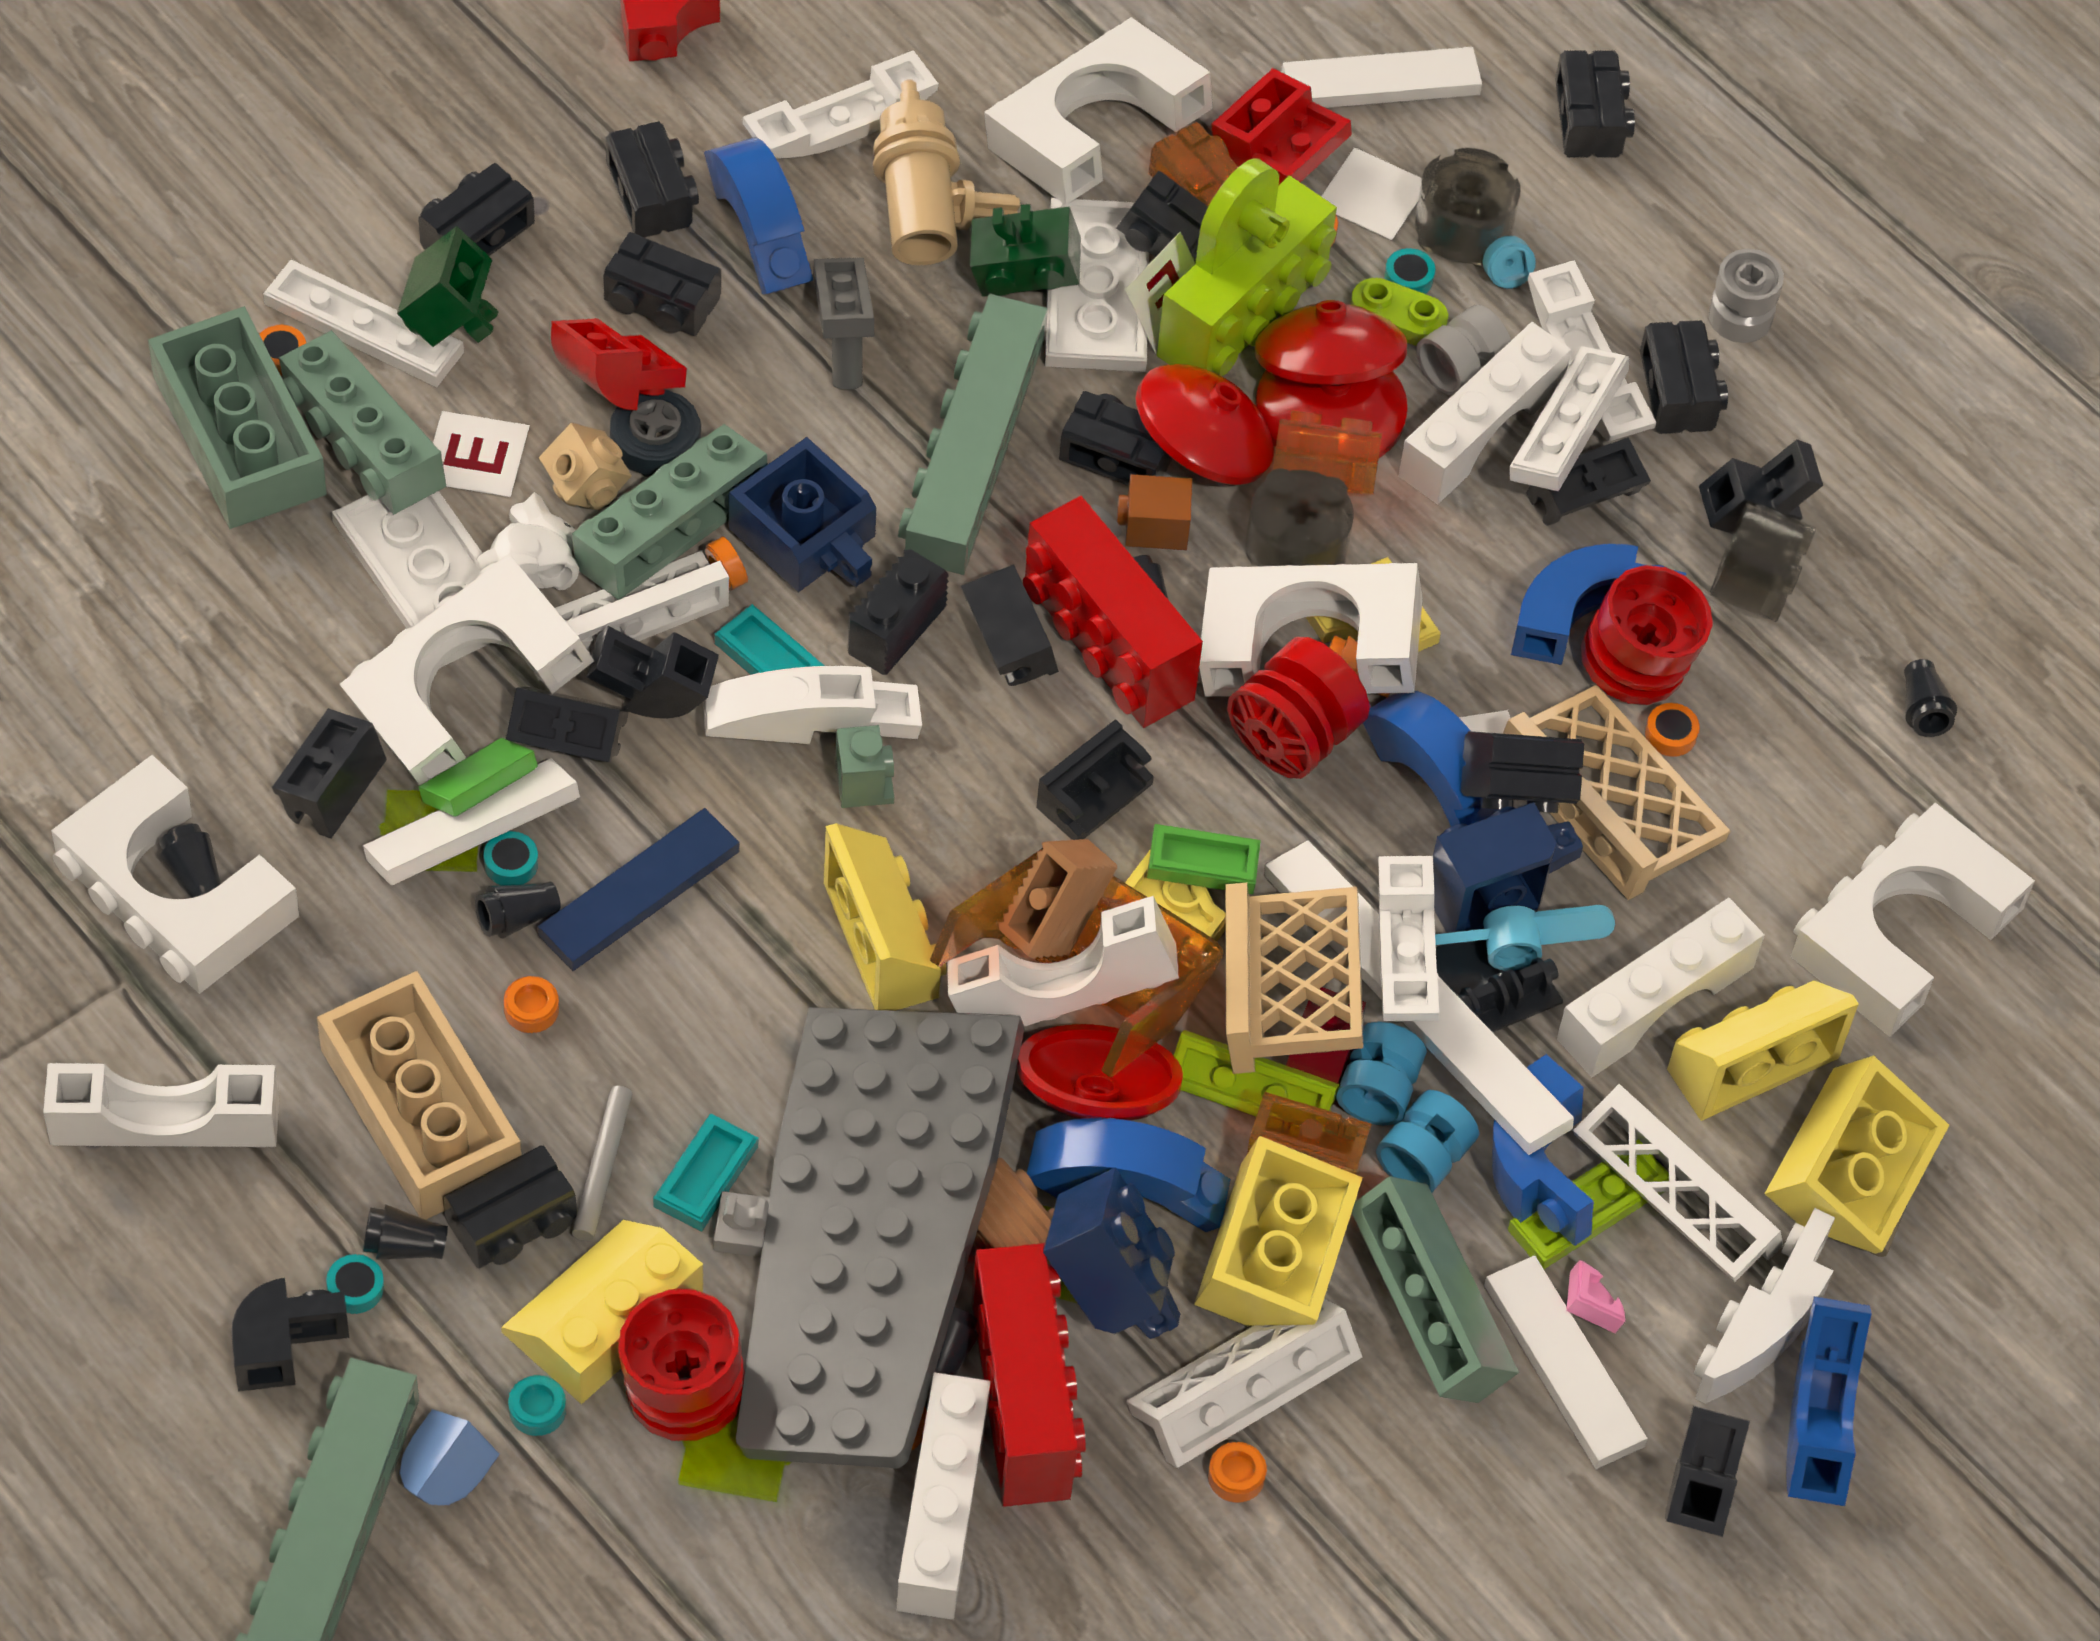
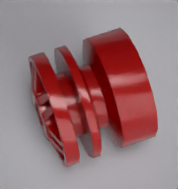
M1643 565L1626 570L1612 583L1600 609L1595 613L1593 620L1586 629L1581 642L1582 663L1591 680L1609 696L1629 704L1650 705L1664 701L1680 687L1692 663L1697 659L1706 644L1713 626L1711 607L1700 588L1685 575L1667 567Z
M1295 637L1265 663L1264 670L1256 672L1229 697L1227 706L1232 727L1241 742L1255 758L1272 771L1287 778L1302 779L1317 767L1319 762L1332 752L1333 745L1340 744L1368 719L1370 710L1367 692L1356 672L1339 654L1324 643L1310 637Z
M695 1289L666 1290L647 1297L629 1313L620 1330L619 1357L624 1374L627 1399L634 1417L650 1433L671 1441H696L718 1433L736 1417L740 1409L745 1376L744 1361L741 1356L740 1334L731 1311L716 1297ZM682 1377H691L687 1380H679Z

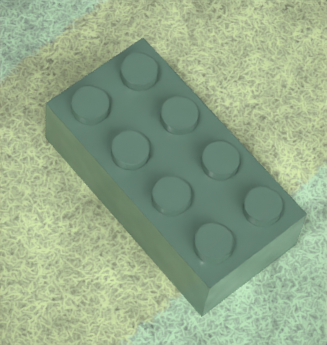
M245 306L148 339L153 377L229 529L327 495L323 457Z

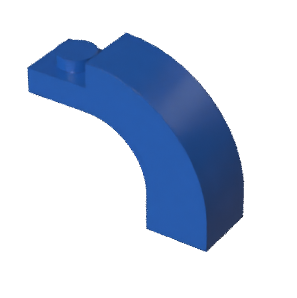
M750 138L704 151L717 200H728L740 220L762 294H769L814 281L800 233L805 231L787 179L770 148L761 139Z
M1601 544L1584 547L1567 553L1546 566L1535 577L1523 598L1511 655L1562 665L1570 629L1576 621L1587 613L1600 609L1612 583L1626 570L1645 565L1635 563L1638 546ZM1676 571L1686 576L1685 572Z
M1414 691V693H1395L1370 708L1368 719L1363 722V725L1380 761L1403 763L1420 775L1437 797L1450 826L1461 823L1470 825L1487 819L1493 813L1500 810L1481 808V797L1463 796L1461 792L1462 767L1466 765V762L1463 760L1465 735L1471 730L1448 707L1425 693Z
M1547 1054L1529 1065L1527 1069L1574 1117L1573 1126L1582 1121L1584 1087ZM1494 1119L1492 1146L1493 1178L1498 1194L1510 1213L1521 1223L1535 1212H1538L1540 1219L1548 1229L1556 1233L1560 1232L1574 1246L1590 1236L1592 1233L1594 1201L1548 1159L1544 1151L1551 1142L1528 1155Z
M1112 1118L1069 1120L1036 1131L1027 1169V1175L1031 1178L1034 1185L1058 1198V1194L1116 1167L1125 1182L1136 1186L1143 1198L1161 1204L1204 1232L1220 1228L1231 1182L1230 1178L1203 1162L1206 1148L1195 1141L1153 1125Z
M1813 1297L1805 1341L1802 1340L1792 1397L1786 1459L1788 1497L1845 1506L1856 1455L1853 1438L1854 1409L1858 1379L1872 1314L1869 1305Z

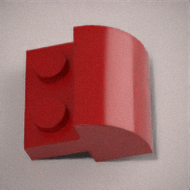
M1274 68L1211 123L1216 147L1233 171L1246 161L1258 158L1278 172L1279 185L1289 175L1299 182L1303 181L1352 135L1351 120L1313 102L1311 86Z
M598 318L552 321L551 344L559 362L614 405L623 409L637 410L639 393L662 395L665 393V389L685 388L687 368L644 336H621Z

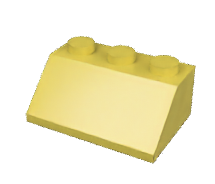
M837 823L826 826L824 885L874 1009L896 1011L939 998L940 978L947 973L944 955L938 943L930 945L925 933L928 930L926 912L922 902L919 899L912 901L907 887L910 886V878L903 857L901 855L894 857L885 837Z
M1811 981L1796 989L1794 986L1784 987L1775 992L1765 1003L1751 1009L1747 1006L1737 1008L1716 1025L1705 1030L1701 1027H1696L1682 1034L1675 1042L1667 1071L1699 1119L1703 1121L1839 1059L1859 1003L1852 994L1817 981Z
M1875 1056L1833 1068L1769 1184L1765 1195L1796 1223L1804 1227L1814 1208L1835 1217L1828 1235L1829 1238L1875 1254L1880 1253L1886 1246L1944 1137L1949 1124Z
M1259 1136L1240 1165L1194 1305L1246 1326L1314 1325L1319 1317L1363 1177Z
M623 1220L501 1327L502 1333L580 1404H583L622 1369L619 1357L620 1330L629 1313L647 1297L669 1289H695L703 1292V1263L663 1228Z

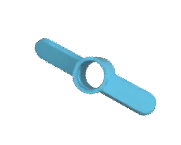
M1604 905L1538 912L1524 906H1506L1490 912L1484 918V929L1435 934V945L1486 940L1489 964L1499 970L1506 971L1512 969L1516 971L1529 967L1532 959L1542 958L1541 945L1607 937L1615 928V919L1613 912Z

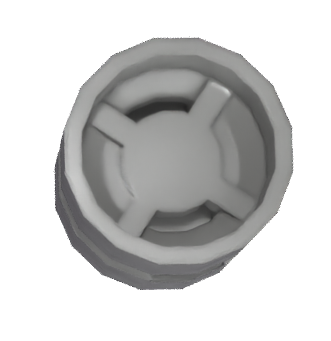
M1742 249L1736 250L1724 258L1719 268L1708 317L1712 328L1720 336L1733 342L1748 343L1757 341L1768 333L1772 326L1776 304L1780 297L1784 273L1780 264L1771 255L1760 250Z
M1473 305L1453 318L1448 326H1441L1417 343L1416 353L1420 367L1430 383L1440 392L1453 396L1511 341L1506 327L1495 313L1483 305Z

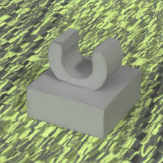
M722 1191L714 1236V1251L761 1257L769 1198Z

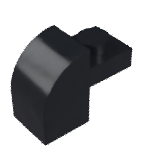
M1796 439L1763 467L1732 458L1698 487L1711 528L1737 536H1751L1776 533L1802 520L1803 516L1799 505L1824 485L1811 444Z
M607 626L598 634L592 655L594 662L590 664L586 677L625 696L622 707L629 708L631 713L650 718H675L688 714L708 698L719 654L676 632H673L653 649Z
M285 1278L269 1281L251 1291L238 1306L231 1328L238 1392L296 1385L292 1344L350 1338L345 1292L331 1293L327 1290H311L299 1297L288 1298Z
M1693 1405L1670 1488L1665 1513L1666 1522L1723 1537L1737 1485L1736 1473L1750 1424L1749 1420Z

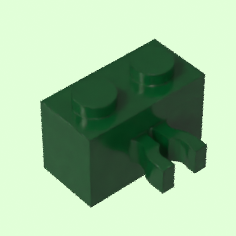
M1030 204L1020 205V213L1004 215L1002 207L993 208L991 217L972 219L970 268L982 297H986L989 294L1005 296L1017 292L1041 289L1052 290L1064 286L1080 285L1081 236L1070 206L1033 211Z
M456 226L415 257L397 315L402 318L405 326L412 333L420 335L432 347L436 346L461 326L479 343L493 332L494 327L489 322L495 319L499 312L491 303L481 298L493 259Z

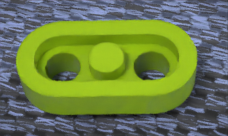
M1382 278L1365 279L1355 286L1352 293V305L1363 307L1387 318L1404 333L1407 343L1417 346L1421 339L1439 327L1447 326L1448 323L1447 308L1440 300Z

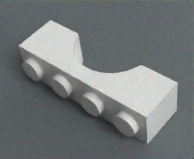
M1531 322L1405 439L1398 477L1438 505L1469 476L1479 454L1489 439L1508 418L1522 409L1533 415L1551 398L1567 371L1571 349Z
M1154 896L1103 911L1101 913L1100 929L1094 941L1083 952L1067 960L1054 963L1030 962L1020 959L1007 952L1000 945H996L947 961L948 996L957 1013L1021 1016L1024 1027L1044 1020H1053L1063 1014L1095 1004H1104L1114 998L1146 988H1155L1165 982L1179 978L1176 942Z
M1728 897L1565 1006L1557 1041L1591 1078L1631 1052L1648 1028L1677 1002L1694 992L1708 989L1715 995L1752 970L1763 942V932Z
M48 1063L43 1113L50 1145L276 1147L279 1092L275 1065H218L209 1076L194 1083L180 1086H152L125 1079L114 1073L105 1064Z
M940 1373L933 1374L898 1581L896 1611L954 1620L972 1497L988 1413L991 1381Z

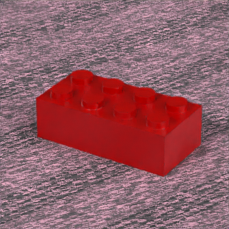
M1082 495L1030 522L1028 546L1025 550L1027 556L1025 577L1023 578L1026 592L1035 604H1042L1052 616L1053 623L1060 636L1066 641L1071 640L1080 650L1085 665L1091 674L1097 678L1102 677L1113 692L1114 699L1119 708L1127 715L1132 714L1144 729L1195 701L1203 641Z
M1044 1243L976 1250L971 1304L973 1316L977 1319L975 1331L979 1335L977 1344L983 1380L991 1381L988 1416L1002 1507L1071 1500L1073 1479L1082 1477L1081 1453L1086 1451V1439L1082 1418H1074L1072 1400H1077L1076 1374L1073 1365L1066 1366L1064 1349L1069 1348V1334L1065 1314L1057 1315L1056 1298H1059L1061 1295L1060 1276L1052 1264H1047V1257L1043 1253Z

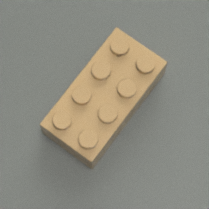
M418 971L317 1017L322 1053L420 1218L427 1220L445 1211L443 1196L521 1156V1142Z

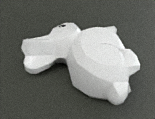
M534 492L524 503H518L511 507L509 517L512 523L498 534L490 550L483 552L478 557V565L483 569L510 554L537 588L554 587L557 590H566L575 582L579 573L577 561L572 557V551L574 550L572 533L576 530L562 518L551 514L541 496Z

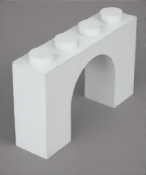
M1131 17L986 110L984 114L988 149L1067 205L1103 181L1100 144L1065 119L1071 112L1092 102L1103 100L1124 101L1142 108L1167 127L1178 132L1212 109L1210 72Z
M507 554L498 562L491 563L483 568L474 581L457 594L443 599L437 605L435 611L414 627L407 628L399 633L390 646L373 659L359 664L352 671L351 675L340 683L355 706L367 721L373 723L376 732L419 785L424 784L466 759V756L433 715L430 706V689L433 679L442 664L453 654L463 648L480 643H496L509 647L525 660L552 694L594 662L581 639L510 554Z
M1389 563L1210 568L1201 635L1203 645L1199 667L1205 697L1231 696L1251 676L1260 670L1262 651L1271 635L1285 624L1311 616L1337 618L1350 624L1359 632L1356 662L1359 679L1367 694L1414 693L1423 599L1418 564Z
M151 755L51 830L56 852L53 855V860L57 868L67 879L74 881L77 878L88 888L92 901L103 913L109 915L113 912L124 922L126 932L140 948L145 949L149 946L160 956L163 968L172 979L178 983L185 980L200 994L299 917L296 888L260 854L218 887L198 897L168 899L152 894L140 886L132 876L140 858L157 844L165 834L179 827L192 817L188 788L160 761Z
M1936 803L1920 817L1915 813L1910 815L1896 832V840L1887 848L1883 845L1877 846L1864 861L1861 867L1863 871L1853 880L1849 876L1844 877L1831 891L1828 903L1820 911H1817L1815 908L1810 909L1799 920L1793 931L1797 935L1791 958L1823 984L1852 994L1859 1003L1857 1011L1889 1037L1924 1005L1934 977L1882 934L1876 924L1873 908L1881 901L1895 895L1919 894L1928 896L1944 903L1988 939L1992 940L2024 909L2035 882L2030 876Z

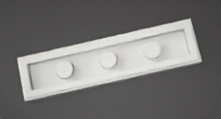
M1473 47L1283 62L1282 73L1311 86L1312 101L1325 108L1480 95L1482 81Z
M294 260L288 262L263 293L265 305L320 332L327 333L332 330L343 343L434 387L439 386L464 353L463 342L450 335L432 347L420 335L412 333L405 326L402 318L397 315L398 310Z
M1584 346L1580 347L1511 463L1510 481L1554 491L1560 490L1628 373L1629 356Z
M550 758L537 764L538 767L532 772L457 817L438 810L363 845L366 860L390 885H395L580 797L577 782Z
M1534 1255L1487 1276L1484 1287L1595 1469L1644 1448L1648 1439L1573 1316L1570 1312L1566 1311L1565 1303L1536 1256Z

